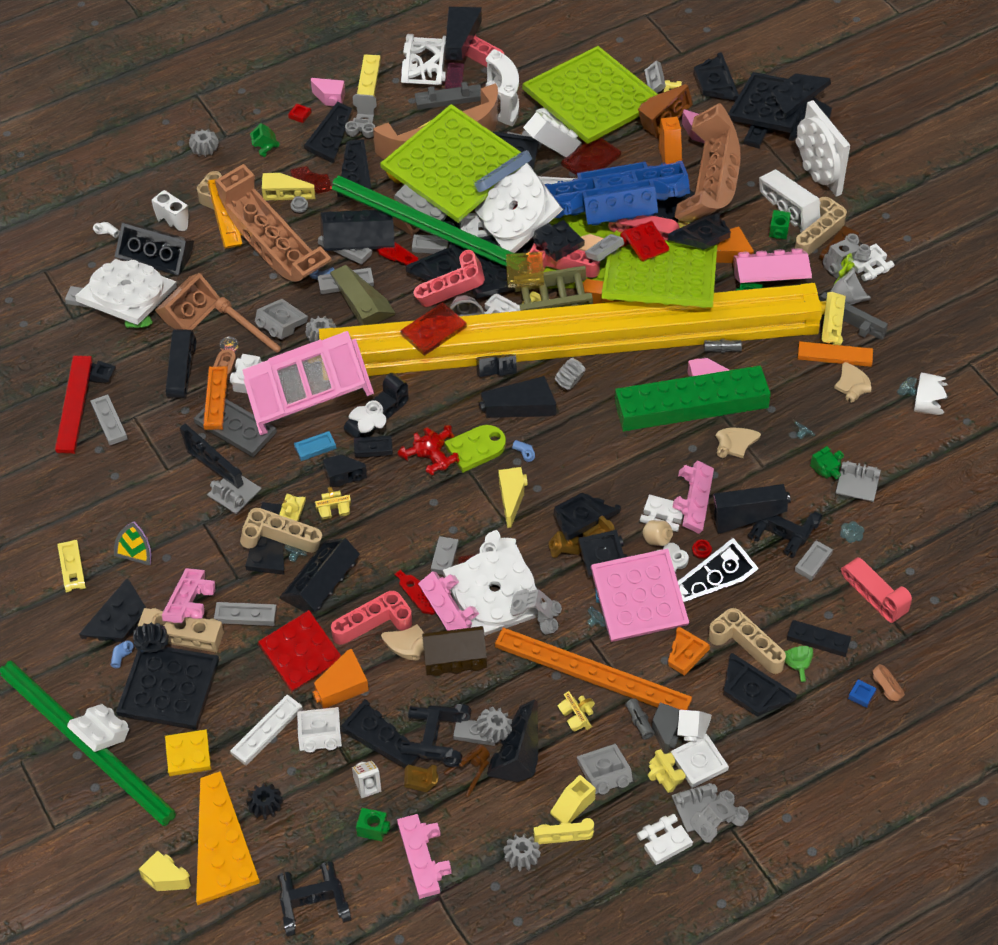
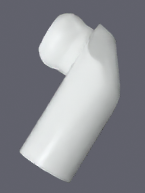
M108 222L96 223L93 226V230L99 235L110 234L117 238L120 234V231Z

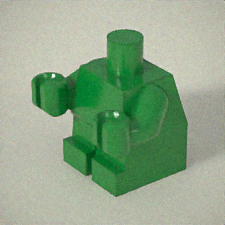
M262 123L250 133L252 145L262 148L259 150V154L262 157H266L269 150L273 149V147L278 148L280 142L276 140L275 133Z
M826 446L812 455L810 466L817 474L826 479L830 476L838 479L841 476L839 467L841 466V459L844 457V454L840 450L833 455L830 451L831 449Z

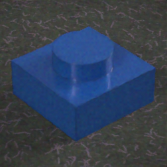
M857 680L848 699L867 708L877 688Z

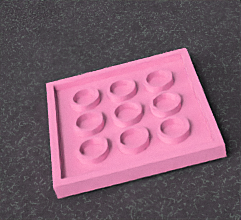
M668 549L591 565L592 575L611 642L689 625Z

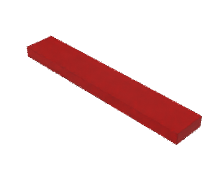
M73 356L55 447L56 453L75 454L92 366V356Z

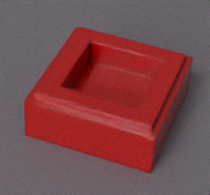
M296 103L288 113V117L304 123L311 114V108Z

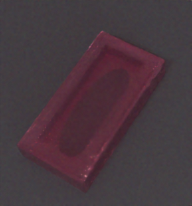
M448 63L445 89L461 87L464 76V64Z

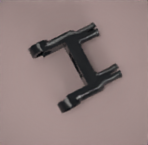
M814 511L809 515L803 527L775 515L754 522L755 524L748 533V537L753 540L754 536H756L754 541H759L764 530H767L789 540L788 545L783 551L787 556L791 551L790 557H795L799 547L806 543L813 529L816 530L819 526L823 514Z
M456 704L454 707L431 705L428 708L410 705L408 718L426 720L427 723L423 741L417 743L402 740L401 754L419 755L421 759L443 761L447 766L458 767L462 761V754L459 751L453 750L450 747L436 746L440 722L461 723L462 721H468L471 716V708L465 704Z
M325 862L320 865L324 882L294 889L290 872H285L286 881H284L283 873L277 876L281 889L279 899L283 913L282 918L287 937L295 935L294 929H296L292 912L293 908L335 898L339 918H342L343 923L351 921L348 903L345 900L341 881L336 877L333 862H328L329 870H327Z

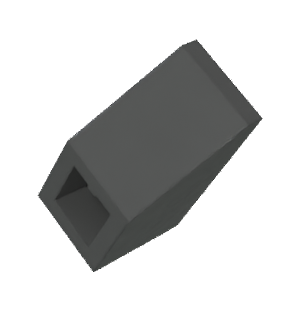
M660 702L653 718L652 729L663 753L666 754L669 753L671 748H675L678 741L676 735L678 733L680 709Z

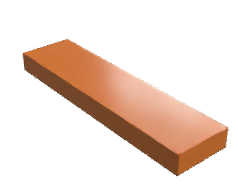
M799 341L798 360L838 364L847 362L851 365L872 367L873 348Z
M228 366L209 367L204 430H223Z

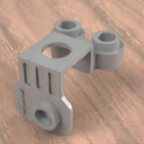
M355 94L353 96V105L357 107V117L353 121L346 123V133L350 137H354L361 131L366 138H372L374 136L373 128H375L372 122L374 108L377 107L376 98L373 95Z
M849 234L845 240L830 246L828 254H825L823 259L824 268L835 278H838V272L842 269L841 262L843 257L852 253L853 259L868 260L871 254L870 247L866 244L859 246L858 236L856 234ZM839 246H843L842 249H843L844 251H841V250L839 249Z
M539 589L517 591L513 595L510 613L516 616L523 614L527 609L535 607L539 611L537 620L540 622L541 631L545 635L554 633L558 629V622L553 617L561 613L560 603L551 600ZM543 598L545 602L540 604V600Z
M728 790L720 792L714 802L707 804L702 812L697 811L690 820L693 829L705 842H711L715 838L717 827L723 820H726L728 823L732 822L737 826H743L748 820V810L742 806L734 807L735 796Z

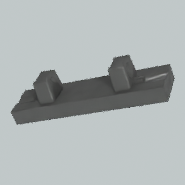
M463 82L461 87L435 90V87H428V92L414 93L417 110L481 101L480 84L468 86V82Z
M824 292L821 295L820 301L827 300V293ZM845 303L843 321L859 328V335L865 337L869 333L881 340L885 337L887 323Z

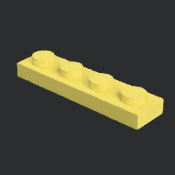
M364 55L357 94L373 95L375 97L381 61L380 55Z

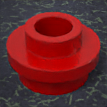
M701 539L693 544L692 552L698 558H707L711 555L712 547L707 540Z

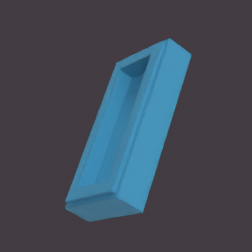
M327 431L296 442L294 447L300 460L303 461L336 449V444L330 432Z

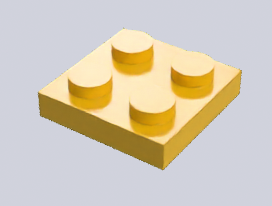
M207 729L165 736L169 776L211 770Z

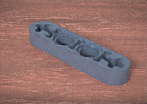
M526 150L519 153L476 181L474 185L477 191L482 192L531 161L532 157L529 151Z

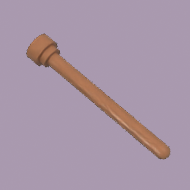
M221 297L216 302L215 308L219 312L228 313L276 353L281 351V347L235 311L229 300Z

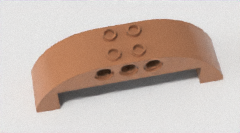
M496 83L480 89L481 105L462 111L490 131L495 130L498 122V86ZM389 123L373 128L376 155L386 159L424 126L398 136Z
M721 103L700 113L693 119L692 130L705 141L695 195L678 203L676 207L675 218L680 221L694 222L727 206L735 194L741 159L740 145L734 125Z
M244 164L215 180L220 199L234 225L260 256L282 277L297 282L331 262L332 258L321 246L312 251L254 189L255 175Z

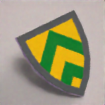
M135 522L126 525L119 532L115 540L114 556L151 565V549L142 529Z

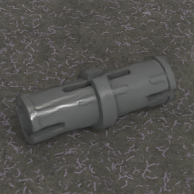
M704 340V352L725 353L729 351H742L741 340Z
M629 700L626 703V707L632 716L633 724L638 727L642 738L646 740L653 737L655 732L651 728L648 716L641 709L638 700Z

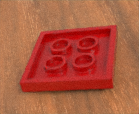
M309 610L258 641V645L291 693L326 672L341 657Z

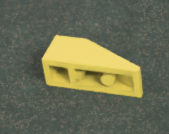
M263 173L262 193L265 200H293L297 196L304 197L305 199L316 198L313 184L282 173Z
M521 467L498 470L507 528L512 527L524 496V486L528 485L527 476L522 474Z

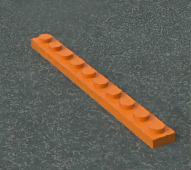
M504 627L495 642V648L657 708L661 702L680 710H688L692 702V697Z

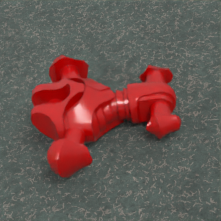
M445 425L444 431L439 435L429 428H424L425 436L420 437L418 433H414L412 448L405 449L402 446L398 450L399 457L407 461L408 456L415 454L418 457L431 458L434 464L426 466V472L432 476L434 472L446 470L450 464L454 462L459 463L460 461L458 453H453L446 457L444 452L440 451L447 437L454 438L451 425Z

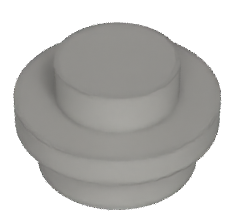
M297 196L291 202V209L294 212H304L308 208V202L304 197Z

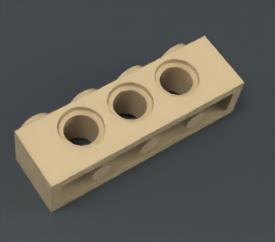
M144 608L138 626H143V623L150 624L151 622L153 624H165L163 626L167 630L168 644L217 653L224 634L222 622L216 619L185 617L182 623H172L162 620L163 611L156 608Z

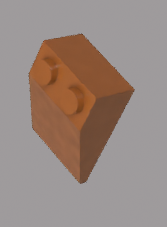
M684 84L650 97L638 108L643 128L657 139L660 135L661 118L678 117L679 119L683 115V110H688L693 105L688 85Z

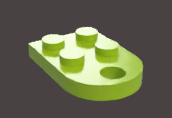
M482 425L445 441L444 445L450 455L458 453L460 461L459 463L456 462V464L464 473L500 456L505 450L506 438L499 428L492 425ZM497 436L500 439L497 441H493L490 438Z

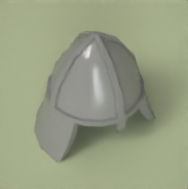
M854 267L840 278L831 290V292L846 296L845 303L849 305L871 300V297L867 296L855 274Z
M467 295L457 296L450 306L452 317L485 314L482 306L474 298Z

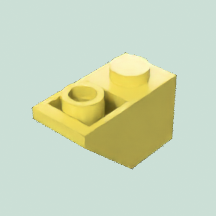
M579 775L565 788L550 814L560 823H571L595 800L596 788Z
M159 851L139 868L142 879L156 891L188 889L191 886L188 872L182 867H176L170 856L167 854L163 856Z

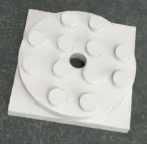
M813 100L807 102L805 119L797 126L796 144L800 150L803 167L806 171H809L813 180L822 185H827L835 196H839L843 191L850 144Z
M528 163L522 166L515 174L500 180L488 192L485 201L475 209L487 230L494 236L500 246L513 253L518 251L534 236L536 229L549 223L563 210Z
M115 259L111 263H106L92 274L90 282L75 296L76 301L138 325L177 286L176 281L161 276L152 266L139 263L136 260L120 261Z
M517 545L499 551L479 553L464 563L443 570L444 577H447L449 574L455 575L459 581L458 584L450 589L459 609L464 611L469 606H473L479 612V615L471 620V627L483 626L484 636L500 631L503 627L508 628L538 617L539 611L535 607L527 609L523 614L516 616L510 613L513 595L517 591L537 589L533 575L525 564ZM491 585H498L500 590L494 592L489 587Z

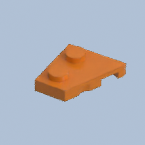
M678 627L675 641L672 644V652L669 655L668 665L685 676L710 650V645L683 628Z

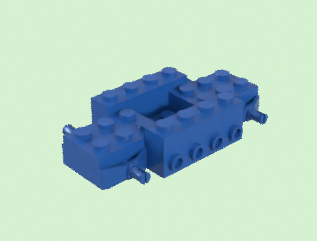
M645 161L577 173L578 179L544 184L563 208L554 218H561L568 214L578 215L581 212H585L587 224L599 225L601 222L606 221L616 222L623 218L634 219L636 216L641 215L651 216L654 213H658L657 199L666 200L668 197H683L686 194H690L688 173L683 161L671 164L664 163V165L661 163L659 166L649 167Z

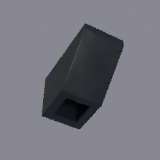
M342 454L323 459L324 472L332 488L367 478L365 463Z

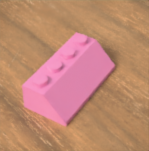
M801 248L792 249V252L774 250V253L757 251L756 254L739 252L738 255H734V277L740 283L812 278L808 253Z

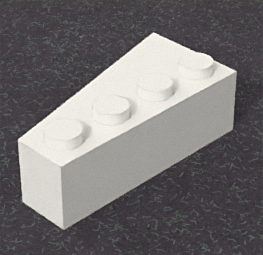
M536 112L523 127L534 139L567 158L581 144L577 139L578 135L573 130H569L561 122L550 118L545 113Z
M776 169L759 177L760 192L773 205L777 204L780 211L791 212V223L794 227L798 225L801 228L800 233L820 218V200L817 196H814Z

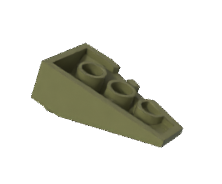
M347 265L330 272L360 325L376 324L395 315L388 300Z

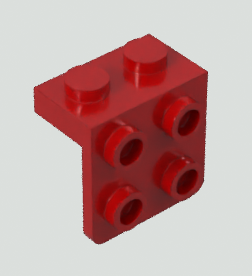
M653 221L626 229L620 234L624 241V245L621 247L631 244L641 261L649 260L669 251V246Z

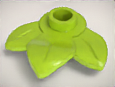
M849 253L842 261V269L838 272L839 277L835 283L855 266L852 253Z

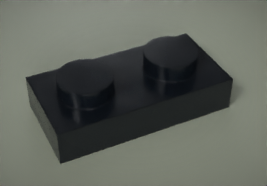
M392 435L354 438L355 458L393 455Z

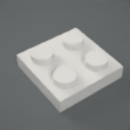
M705 734L704 738H697V741L688 742L671 751L676 765L685 773V779L691 788L728 771L729 768L707 734Z

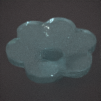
M909 377L900 385L897 393L899 395L907 393L911 396L917 392L914 388L917 379Z
M795 422L799 427V432L796 436L801 439L806 434L815 436L813 431L799 422Z
M852 521L849 524H842L840 532L842 538H846L849 543L863 539L864 528L859 526L857 522Z
M288 545L284 546L290 552L289 560L296 562L298 555L307 556L306 551Z
M590 606L588 612L592 617L587 620V623L591 627L596 623L605 627L606 623L602 614Z

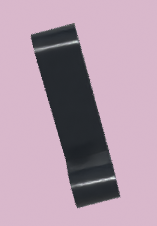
M173 329L166 382V396L168 398L187 397L191 355L196 351V337L193 330Z
M390 373L385 377L383 391L372 401H378L382 405L386 420L407 403L409 398L408 384L394 373ZM349 419L344 425V431L353 438L367 437L377 429L374 426L371 431L361 433L358 429V421Z

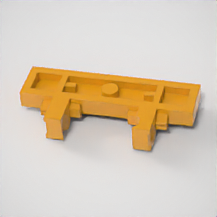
M216 179L208 180L207 183L224 249L241 246V236L243 235L234 225L220 199L215 184Z

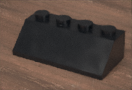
M379 210L321 212L320 231L324 251L395 247L393 217Z
M131 222L122 223L115 257L126 261L136 260L139 263L152 266L154 269L180 275L191 258L194 240Z
M346 538L324 541L281 594L280 599L303 612L319 610L323 605L324 599L334 592L336 584L345 578L347 570L356 564V559L360 553Z

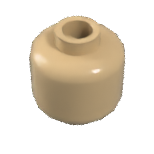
M651 520L643 529V537L649 545L665 546L673 536L670 524L663 520Z

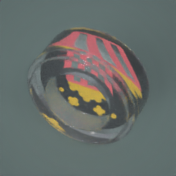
M225 337L220 341L221 351L228 349L234 353L237 352L239 348L238 341L234 337Z

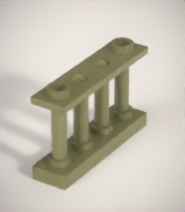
M579 266L514 277L515 291H522L524 304H519L520 311L593 304L592 293L585 294L582 282L586 280V267ZM575 282L578 295L567 296L564 284ZM557 285L560 298L549 299L547 287ZM539 288L542 301L531 302L529 290Z

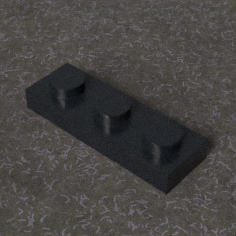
M792 620L787 640L846 657L851 636Z

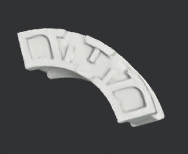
M414 34L406 35L403 52L406 59L402 62L401 83L442 85V82H445L446 72L443 71L446 36H443L442 39L417 38L414 37ZM427 48L435 55L423 64L420 56L416 54ZM414 61L418 62V63H419V66L417 67V63H416V64H413L412 62H414ZM427 71L428 76L432 78V72L435 71L437 73L436 81L426 80L424 72ZM420 74H421V78H422V80L409 79V78L416 77V76H418V75H420Z
M493 49L486 57V86L497 84L498 98L501 102V112L498 115V121L513 127L519 114V99L517 95L519 74L514 63L506 55Z

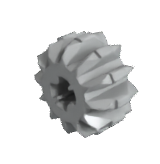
M201 129V131L195 130V134H191L189 146L193 154H197L198 157L201 155L206 157L207 154L212 155L213 152L217 151L218 138L214 132H210L209 129L206 131Z
M317 316V319L311 318V321L306 325L305 331L310 343L319 340V329L336 328L332 318L327 319L326 316L323 318Z
M571 358L560 368L555 381L562 388L570 390L581 379L585 372V367L580 361Z
M493 706L489 710L485 709L477 719V730L481 731L480 737L486 736L487 742L491 741V739L495 743L499 742L500 739L505 740L512 730L510 726L512 719H508V712L503 714L501 708L497 711Z
M525 833L521 838L515 834L514 840L508 839L507 846L504 847L505 861L510 862L511 868L517 865L519 871L522 870V867L529 871L530 864L536 866L537 858L540 857L539 843L534 842L533 836L527 839Z

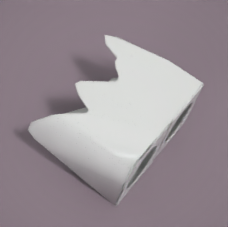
M165 190L152 199L153 209L158 222L164 218L170 227L174 225L179 231L187 230L189 217L187 204ZM171 205H173L176 211L170 209Z
M926 373L920 374L914 412L933 415L944 413L940 409L941 406L935 400L947 397L942 387L948 385L942 382V380L946 379L945 377Z

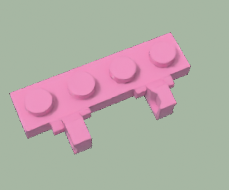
M700 461L695 462L693 467L685 465L679 470L678 476H682L685 480L689 481V493L686 500L679 496L673 502V508L681 511L684 515L682 526L698 534L703 531L714 468Z
M185 569L162 613L163 621L182 623L185 617L193 619L203 617L204 605L193 603L196 594L214 595L216 590L215 581L204 580L205 570Z
M432 571L418 584L446 629L471 628V620L479 615V612L473 606H469L464 611L460 610L450 595V589L459 583L457 577L449 574L445 578H440L437 572Z
M418 814L397 819L419 899L439 894L438 881L442 880V876L451 874L449 860L436 864L430 858L426 843L429 842L430 838L440 836L438 823L420 824Z

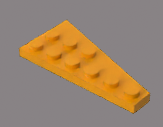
M221 771L200 778L197 905L260 883Z

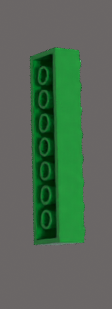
M760 365L615 389V406L624 432L769 408L771 393Z

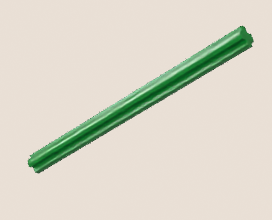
M338 175L333 180L331 189L466 250H471L475 254L518 273H521L525 267L527 259L344 177Z
M7 661L5 666H1V676L162 826H167L169 821L174 820L176 816L175 810L110 750L104 748L94 752L74 734L67 725L69 720L75 718L13 661Z

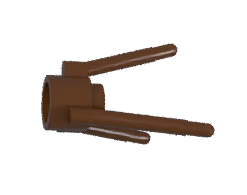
M478 744L463 757L459 764L460 767L468 762L474 766L480 765L465 794L466 797L470 796L483 770L489 764L487 759L490 757V753L481 744ZM449 767L444 771V775L449 774L457 767Z

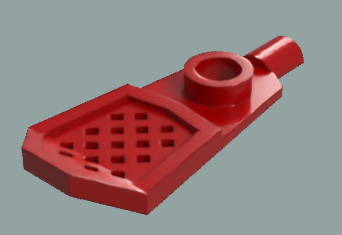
M396 242L395 247L377 249L379 255L393 261L397 260L404 265L418 260V257Z
M401 570L394 574L400 579L399 585L422 613L431 615L436 613L418 584L420 580L413 575H406Z

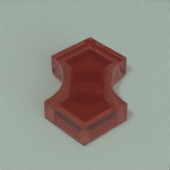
M307 166L290 170L291 177L313 184L315 194L332 191L328 174L314 173Z

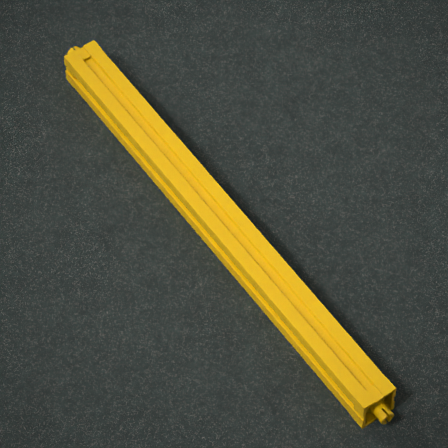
M808 283L714 293L713 307L707 308L620 301L351 327L319 329V340L321 339L322 341L348 331L352 340L356 338L368 376L477 366V357L515 354L516 362L703 345L704 340L716 341L725 339L745 341L815 335L819 333L821 316L825 315L826 301L819 300L816 284ZM318 355L308 359V363L322 362L324 381L329 380L322 356Z

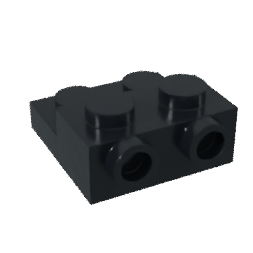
M564 220L553 226L547 223L534 231L533 239L535 244L540 246L547 256H551L555 261L585 246V240Z
M617 530L578 539L588 578L593 577L591 565L628 557L627 554H623V539L621 535L618 536Z

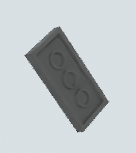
M227 399L225 402L223 430H207L252 457L277 433L276 427L265 423L268 433L260 435L254 415ZM205 408L194 418L195 424L204 428Z

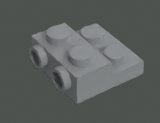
M280 299L257 309L255 322L258 327L267 329L271 336L283 339L292 335L295 327L306 323L308 316L285 300Z
M616 744L577 756V762L585 775V779L596 788L595 794H606L612 788L618 786L624 788L630 782H633L631 768Z

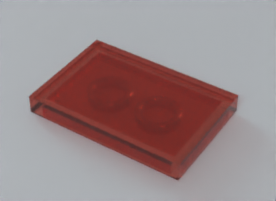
M600 137L588 144H583L562 160L561 165L577 176V173L605 169L621 156V151Z
M442 302L401 329L400 335L425 356L467 328V323Z

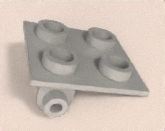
M843 462L836 494L874 502L881 470L877 469V467H866V464L862 467L860 463L857 466L856 463Z
M242 476L243 485L236 488L223 478L221 481L213 480L210 487L212 490L207 496L237 514L261 490V487Z
M709 783L672 795L686 832L694 831L690 820L697 811L702 812L707 804L715 801L716 793L718 792L715 784Z

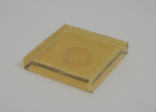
M542 252L506 254L508 288L544 285Z

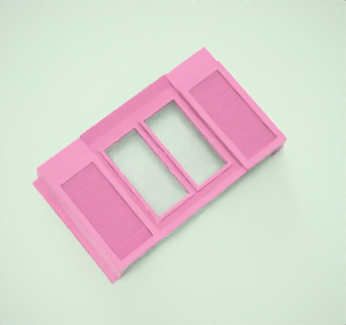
M348 331L322 341L320 339L242 370L245 377L244 383L260 435L268 433L265 423L357 389L363 388L367 396L374 394L356 338L352 340Z

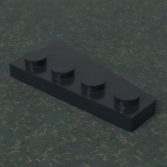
M337 101L304 144V149L334 164L345 133V125L349 122L352 108Z

